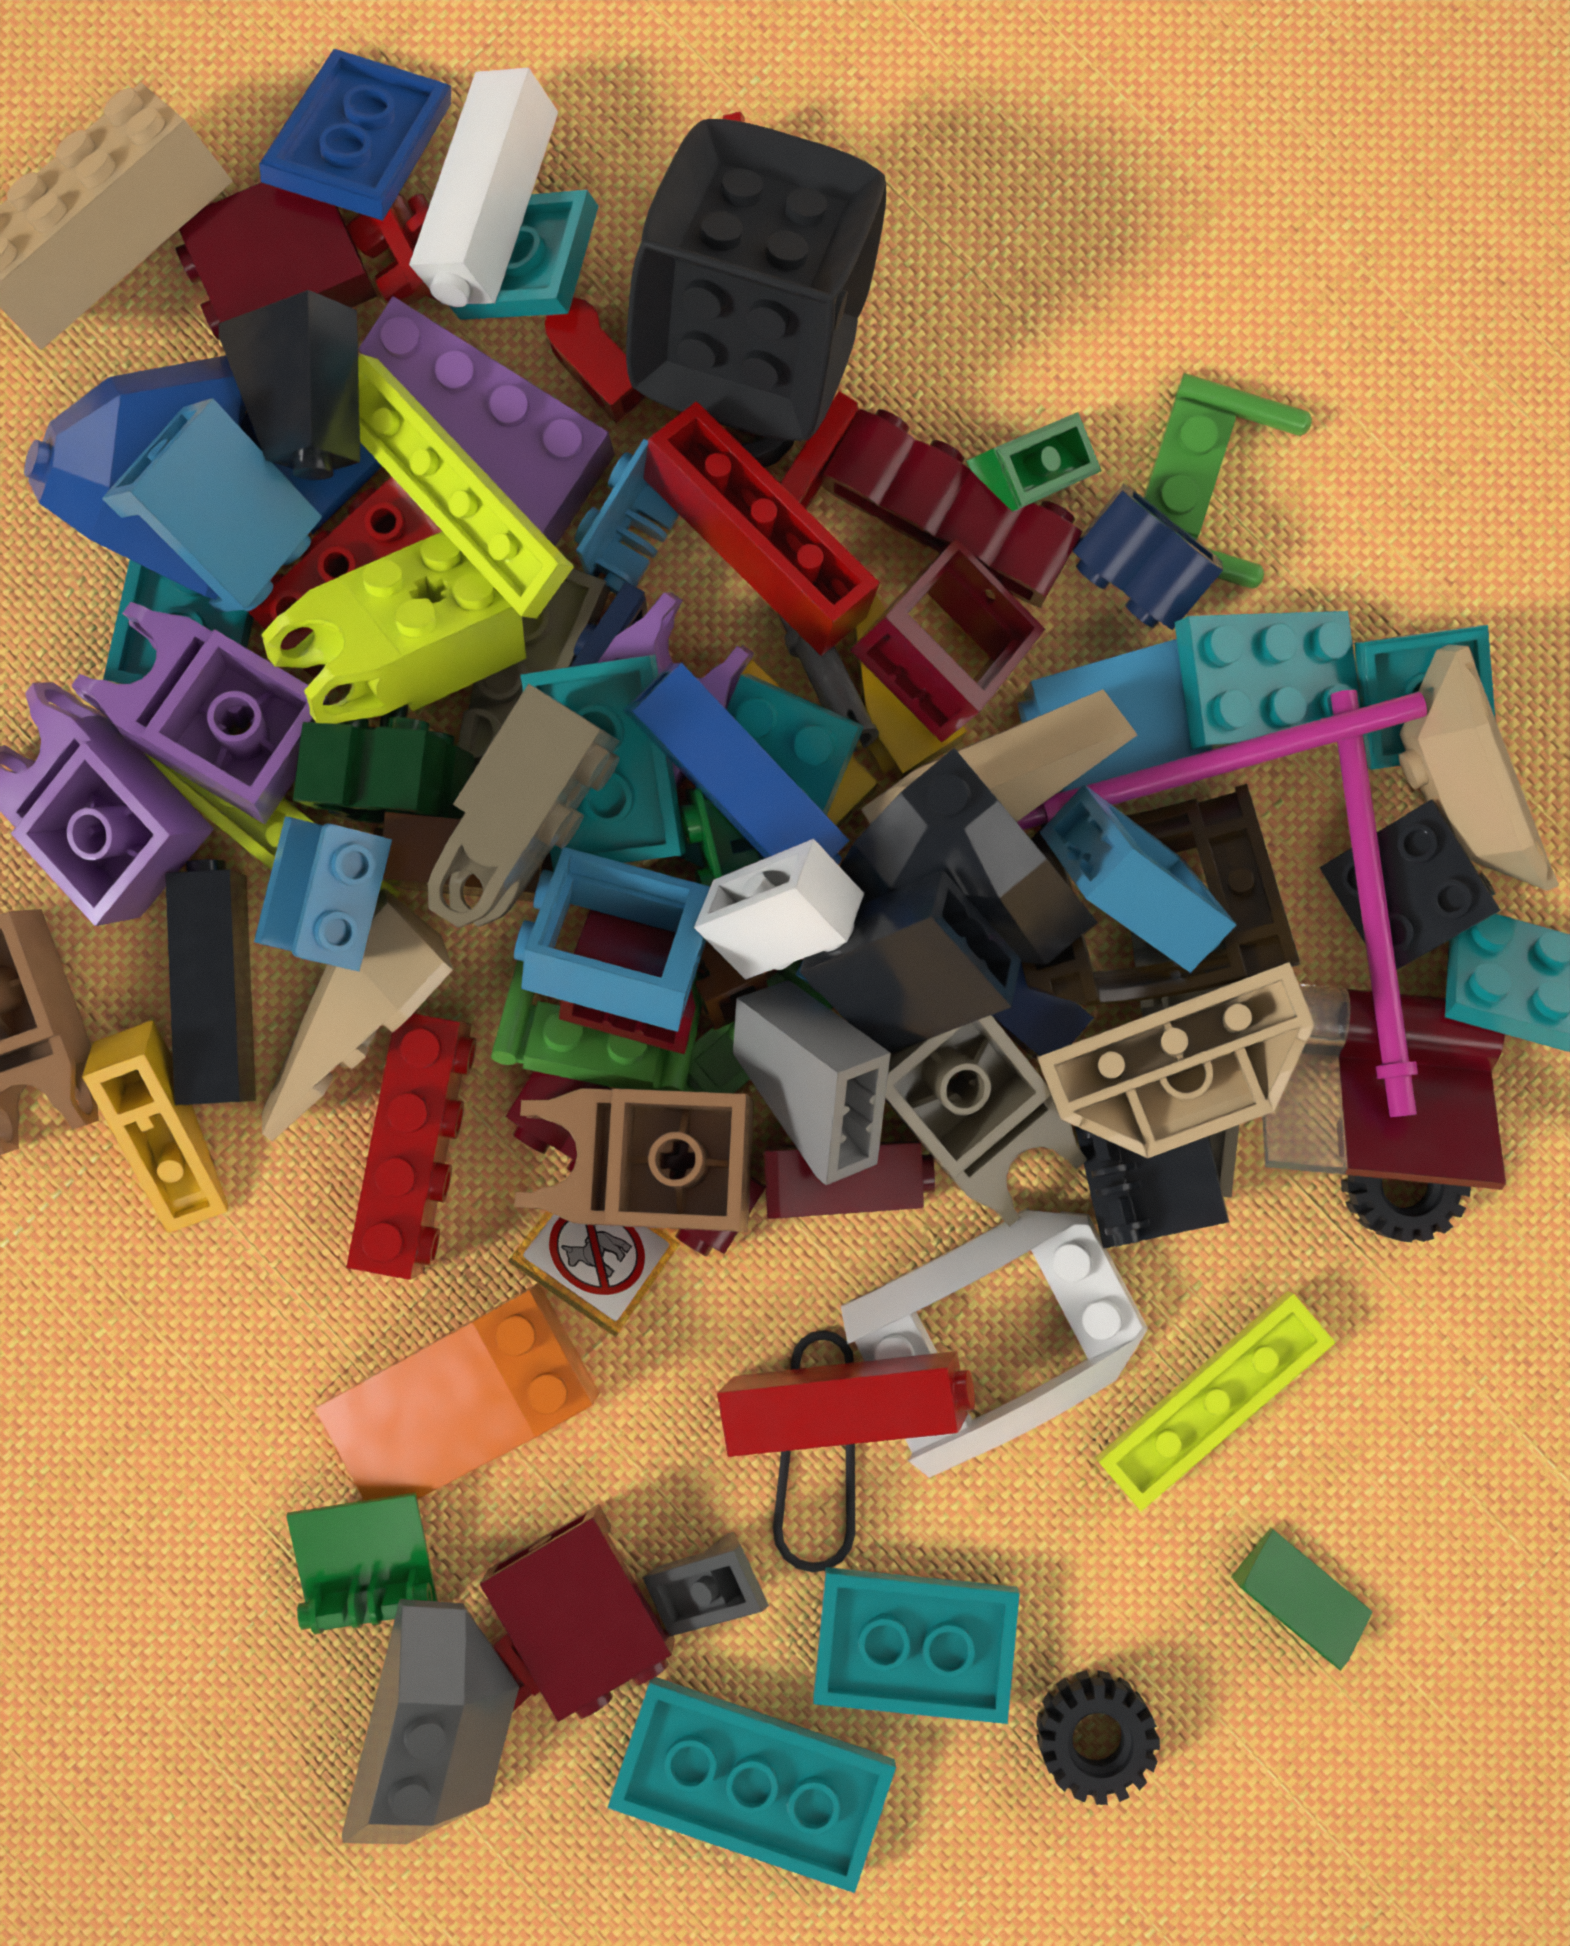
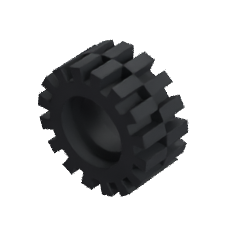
M1348 1175V1180H1341L1342 1192H1347L1350 1196V1200L1345 1203L1351 1213H1355L1360 1217L1358 1222L1362 1226L1375 1231L1378 1235L1412 1243V1240L1425 1242L1435 1239L1433 1233H1446L1454 1227L1449 1220L1452 1216L1462 1217L1466 1207L1459 1205L1461 1195L1470 1197L1471 1187L1428 1183L1424 1197L1417 1204L1407 1208H1399L1392 1204L1385 1196L1382 1187L1383 1178Z
M1087 1670L1077 1672L1078 1681L1069 1684L1066 1678L1056 1683L1059 1692L1055 1696L1048 1692L1042 1701L1045 1711L1044 1714L1038 1712L1036 1721L1039 1735H1036L1039 1749L1049 1774H1053L1056 1784L1064 1792L1067 1788H1070L1074 1798L1082 1802L1086 1801L1087 1795H1092L1096 1805H1108L1107 1795L1115 1793L1119 1802L1130 1798L1126 1788L1131 1784H1134L1139 1791L1145 1786L1147 1781L1143 1773L1146 1769L1154 1773L1158 1761L1153 1752L1154 1750H1160V1738L1155 1731L1156 1723L1137 1691L1134 1692L1130 1684L1121 1677L1114 1681L1109 1672L1098 1670L1097 1678H1090ZM1095 1713L1111 1716L1121 1727V1741L1118 1748L1110 1756L1099 1760L1085 1758L1073 1747L1075 1727L1084 1717Z

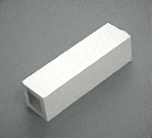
M529 68L475 72L409 264L430 289L431 294L443 305L463 307L466 304L496 303L558 115V110Z

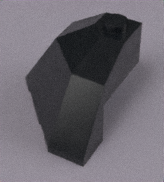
M955 748L950 750L896 796L853 843L840 865V868L864 892L860 905L943 869L1019 956L1021 963L1049 964L1098 924L1059 873Z

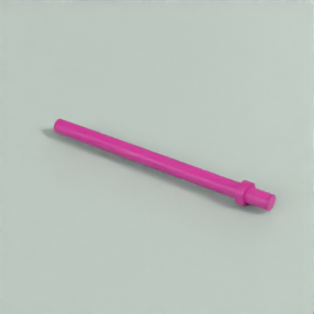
M1344 690L1330 695L1333 716L1359 709L1357 690ZM1363 735L1338 741L1337 746L1382 1065L1376 1066L1377 1079L1384 1078L1390 1117L1415 1115L1417 1112L1411 1075L1418 1074L1416 1061L1409 1062Z
M1415 692L1086 786L1108 803L1114 805L1427 716L1426 702L1421 692ZM1081 787L1055 794L1017 822L1022 830L1043 824L1047 825Z

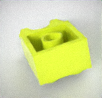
M443 531L310 589L289 609L277 616L262 633L267 657L274 667L309 668L316 665H325L319 675L304 690L309 703V714L316 723L338 724L345 721L383 716L406 704L412 711H415L526 659L522 616L516 612ZM309 627L313 630L295 648L289 650L280 649L283 638L294 629ZM352 683L349 694L343 700L333 705H323V701L331 689L338 685Z

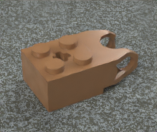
M42 909L9 911L0 914V1155L19 1149L18 1126L20 1116L18 1103L20 1095L27 1085L36 1087L43 1092L52 1106L63 1115L73 1130L99 1121L98 1105L82 1078L91 1050V1044Z
M581 1088L550 1100H521L520 1116L545 1119L546 1121L563 1126L570 1132L576 1142L577 1158L572 1172L557 1185L543 1187L534 1192H515L514 1207L544 1209L572 1223L585 1225L748 1232L754 1100L747 1094ZM689 1144L688 1153L695 1155L694 1168L687 1169L685 1177L676 1180L677 1171L667 1169L668 1156L678 1155L680 1145Z

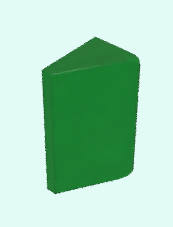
M1079 412L966 461L971 471L1012 512L1101 472Z
M1271 1527L1231 1576L1243 1591L1340 1671L1349 1661L1373 1612Z

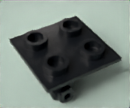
M1433 799L1377 832L1396 971L1501 911L1493 898L1496 892L1484 873L1478 874ZM1352 848L1319 868L1365 943Z
M1075 1126L1080 1150L1087 1159L1083 1164L1104 1249L1230 1222L1209 1136L1146 1158Z

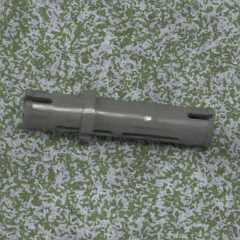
M778 614L787 632L784 638L785 645L791 656L800 659L822 707L863 725L864 728L859 740L863 749L868 747L878 738L879 731L876 725L872 723L835 645L823 656H820Z

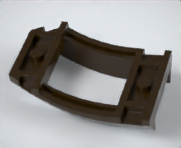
M1244 784L1234 787L1235 792L1201 802H1198L1197 798L1162 808L1126 815L1175 853L1197 848L1209 891L1236 924L1223 939L1224 949L1209 953L1191 973L1174 961L1094 972L1085 936L1083 935L1047 965L1022 963L1028 988L1087 1006L1163 998L1238 982L1290 962L1292 967L1300 965L1248 785ZM1043 824L1031 840L1072 890L1067 871L1039 833L1046 826V824Z

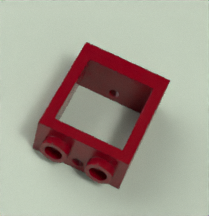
M955 538L918 573L850 651L943 743L980 713L1046 629ZM985 590L991 591L995 599L989 598L985 594ZM926 593L990 657L974 679L908 614Z

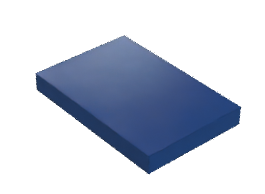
M333 49L259 163L261 182L383 221L451 105V85Z

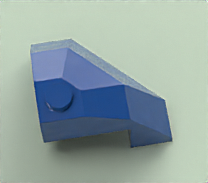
M226 355L108 377L49 422L43 441L36 439L32 442L24 466V475L29 478L28 482L39 504L85 537L178 584L215 600L218 595L139 515L121 518L102 497L184 406L213 398L239 427L241 426L246 413V407Z

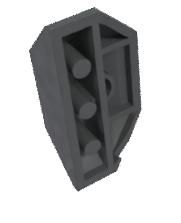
M399 1600L341 1835L343 1843L407 1845L489 1804L519 1685L491 1642L476 1624L464 1603Z

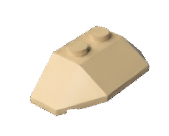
M1447 645L1437 649L1418 691L1422 693L1425 699L1427 716L1405 722L1399 734L1405 748V752L1399 754V761L1408 783L1413 789L1420 787L1425 802L1433 799L1470 861L1546 891L1558 887L1559 883L1548 860L1476 670L1469 646Z
M1288 962L1039 1056L1037 1059L1061 1120L1146 1158H1150L1274 1112L1315 1023L1292 966Z

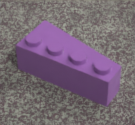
M393 296L358 348L360 354L378 359L547 539L556 546L615 456L609 432Z

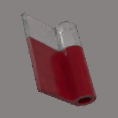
M1299 984L1315 1026L1302 1050L1275 1111L1262 1116L1265 1167L1502 1190L1506 1185L1492 1070L1502 1053L1505 1034L1445 1018L1446 998L1400 994L1409 1062L1416 1061L1418 1070L1417 1075H1411L1417 1114L1390 1117L1384 1078L1377 1079L1376 1066L1382 1065L1372 991Z

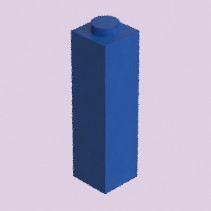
M670 663L623 710L764 858L814 839L838 865L840 864L842 857L838 852L850 840L683 663Z

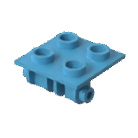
M646 439L642 440L634 455L625 452L618 460L608 481V486L613 490L601 510L592 507L586 513L574 538V541L579 544L576 553L584 572L598 577L600 573L605 574L604 580L607 582V587H610V591L616 595L625 581L637 587L638 582L650 564L649 559L625 546L621 541L651 558H654L658 552L649 542L629 531L630 526L632 525L661 542H664L668 536L659 526L638 513L669 531L679 516L643 479L648 440Z

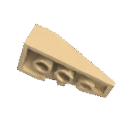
M1102 689L957 751L1013 819L1018 822L1136 737L1137 734ZM942 757L919 766L863 807L861 810L870 825L901 791Z
M384 887L378 895L360 972L327 964L262 1110V1134L272 1142L325 1094L333 1080V1075L330 1072L336 1066L340 1065L343 1068L349 1067L351 1069L357 1066L367 1056L369 1050L367 1047L372 1042L380 1026L384 1025L391 1032H394L453 971L442 936Z

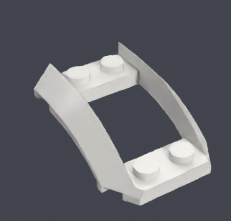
M1026 1208L1018 1212L1021 1218L1010 1227L1003 1222L961 1246L887 1282L884 1286L862 1297L852 1299L841 1306L847 1344L855 1341L864 1361L937 1353L916 1311L958 1291L1031 1250L1088 1359L1026 1394L973 1420L968 1412L959 1433L905 1439L912 1452L908 1461L930 1478L1034 1429L1117 1380L1147 1332L1148 1327L1106 1248H1103L1101 1237L1089 1214L1067 1211L1053 1213Z

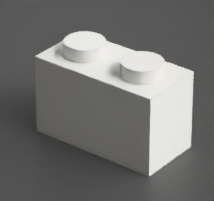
M812 839L714 879L694 928L744 979H748L772 969H784L794 961L822 951H833L847 943L853 933L854 921L864 892L826 851Z

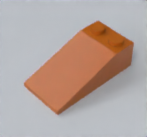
M538 1282L314 1409L364 1500L416 1492L417 1499L593 1406L600 1392Z

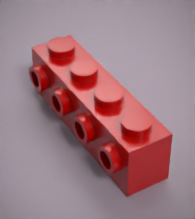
M697 401L648 439L643 479L820 656H823L867 618L880 582Z
M391 476L378 489L371 487L359 494L348 508L349 516L332 532L325 530L314 536L308 549L301 555L303 559L286 575L282 573L274 575L270 580L274 587L269 596L256 608L247 612L266 630L277 616L289 609L310 589L440 533L442 530ZM309 627L294 629L283 638L280 645L281 648L284 650L295 648L313 630ZM316 665L302 669L314 678L322 671L325 665Z
M413 1013L399 1028L392 1032L346 1268L411 1280L424 1273L425 1266L433 1265L440 1238V1229L433 1227L437 1203L445 1202L452 1176V1165L445 1164L450 1138L457 1139L464 1114V1101L457 1100L462 1075L469 1076L476 1052V1038L470 1037L472 1024Z

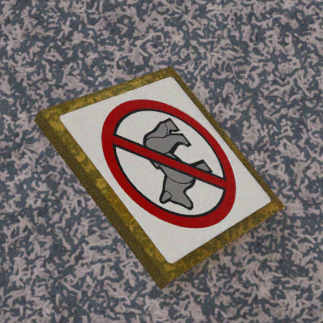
M546 1211L508 1262L616 1337L680 1243L659 1228L577 1224Z

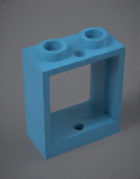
M1084 784L1039 832L1088 901L1190 973L1209 953L1218 947L1221 941L1236 926L1235 922L1182 857Z
M564 847L555 871L544 869L541 873L533 903L534 908L540 909L536 921L524 920L517 937L514 959L524 962L521 989L678 1032L706 944V939L694 926L710 887ZM570 904L675 932L676 935L662 978L554 949Z

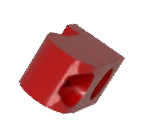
M573 297L568 314L546 315V335L550 340L552 352L557 360L615 423L619 422L646 396L632 387L627 373L626 354L602 330L598 313L593 305L584 299Z

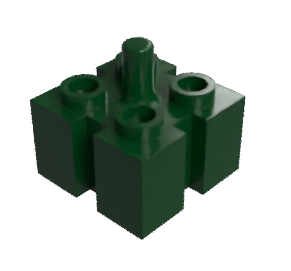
M407 704L381 716L380 725L376 728L368 727L369 720L367 718L345 721L338 724L303 722L293 801L315 809L328 810L329 814L352 822L384 824L385 812L462 819L465 812L453 804L474 772V754L454 746V736L429 731V723L407 718Z

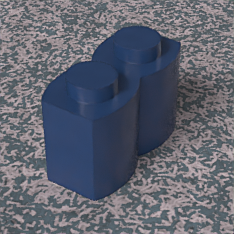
M1124 483L1080 536L1073 549V552L1080 558V561L1076 564L1079 572L1101 589H1106L1111 583L1130 597L1125 604L1127 609L1141 622L1151 628H1155L1161 622L1173 630L1175 628L1174 622L1183 619L1223 571V563L1214 553Z

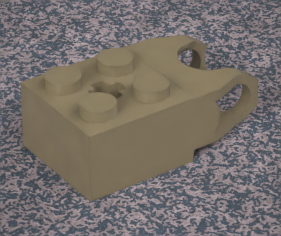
M528 683L453 804L464 811L465 814L446 843L428 881L429 909L458 928L471 923L481 927L502 918L508 913L531 882L554 845L563 849L578 830L584 815L577 811V808L591 787L596 791H600L612 776L620 760V757L614 754L613 751L620 740ZM472 874L480 880L483 887V894L473 909L466 903L463 894L465 883ZM451 875L449 882V907L443 897V887L445 881Z
M992 1015L890 1053L885 1101L955 1184L969 1198L993 1209L1009 1227L1021 1218L1014 1209L1013 1199L1007 1189L1006 1178L1010 1165L1018 1155L1031 1148L1044 1147L1054 1150L1065 1160H1068L1075 1169H1078L1087 1161L1076 1144L1071 1124L1061 1120L1048 1085ZM958 1073L959 1075L955 1081L948 1085L951 1077Z

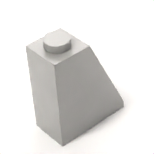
M789 980L738 997L736 1002L733 1054L815 1176L822 1183L828 1185L876 1165L879 1155L890 1052Z

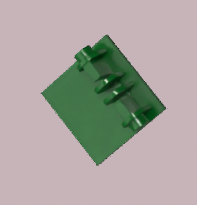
M416 1492L287 1512L286 1517L305 1602L299 1603L297 1607L298 1624L301 1630L311 1629V1632L317 1635L322 1634L324 1630L347 1626L361 1628L366 1623L380 1625L382 1621L395 1619L400 1599L438 1602Z

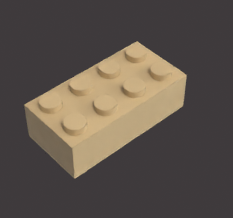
M142 82L134 88L123 89L112 96L104 107V115L85 131L78 130L64 138L55 151L56 157L39 172L25 174L16 180L8 190V199L0 205V308L40 350L46 347L233 182L185 119Z

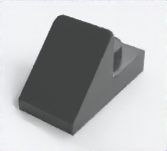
M734 1532L727 1533L700 1554L657 1566L642 1577L669 1636L756 1614L769 1606Z

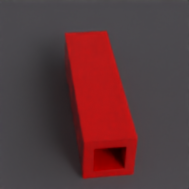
M957 1351L733 1376L717 1392L728 1457L959 1433L968 1415L967 1411L974 1410L975 1408L972 1376L969 1370H960Z

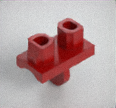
M398 194L383 221L358 213L346 225L355 245L364 255L374 259L389 247L393 252L396 261L375 275V282L388 303L393 296L408 306L425 296L440 302L431 294L427 285L409 265L430 206L424 194L412 196L408 203L403 195Z

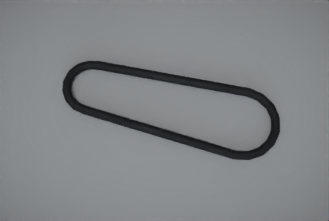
M826 1330L811 1332L801 1338L794 1348L790 1370L800 1369L803 1351L815 1341L827 1340L836 1344L844 1354L845 1363H854L853 1351L849 1344H847V1341L837 1333ZM855 1444L845 1445L846 1534L843 1545L836 1555L826 1561L814 1563L800 1560L789 1551L784 1542L782 1527L791 1451L781 1452L773 1534L775 1545L783 1559L796 1569L808 1572L825 1571L826 1567L832 1568L841 1563L852 1549L856 1533Z

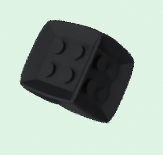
M703 119L698 122L683 139L655 194L644 223L642 241L634 262L629 295L626 339L627 373L632 387L649 399L680 412H683L697 401L719 424L740 431L785 441L809 440L820 427L833 401L854 345L858 317L861 314L870 290L886 209L887 190L885 175L866 161L849 153L770 128L728 119Z

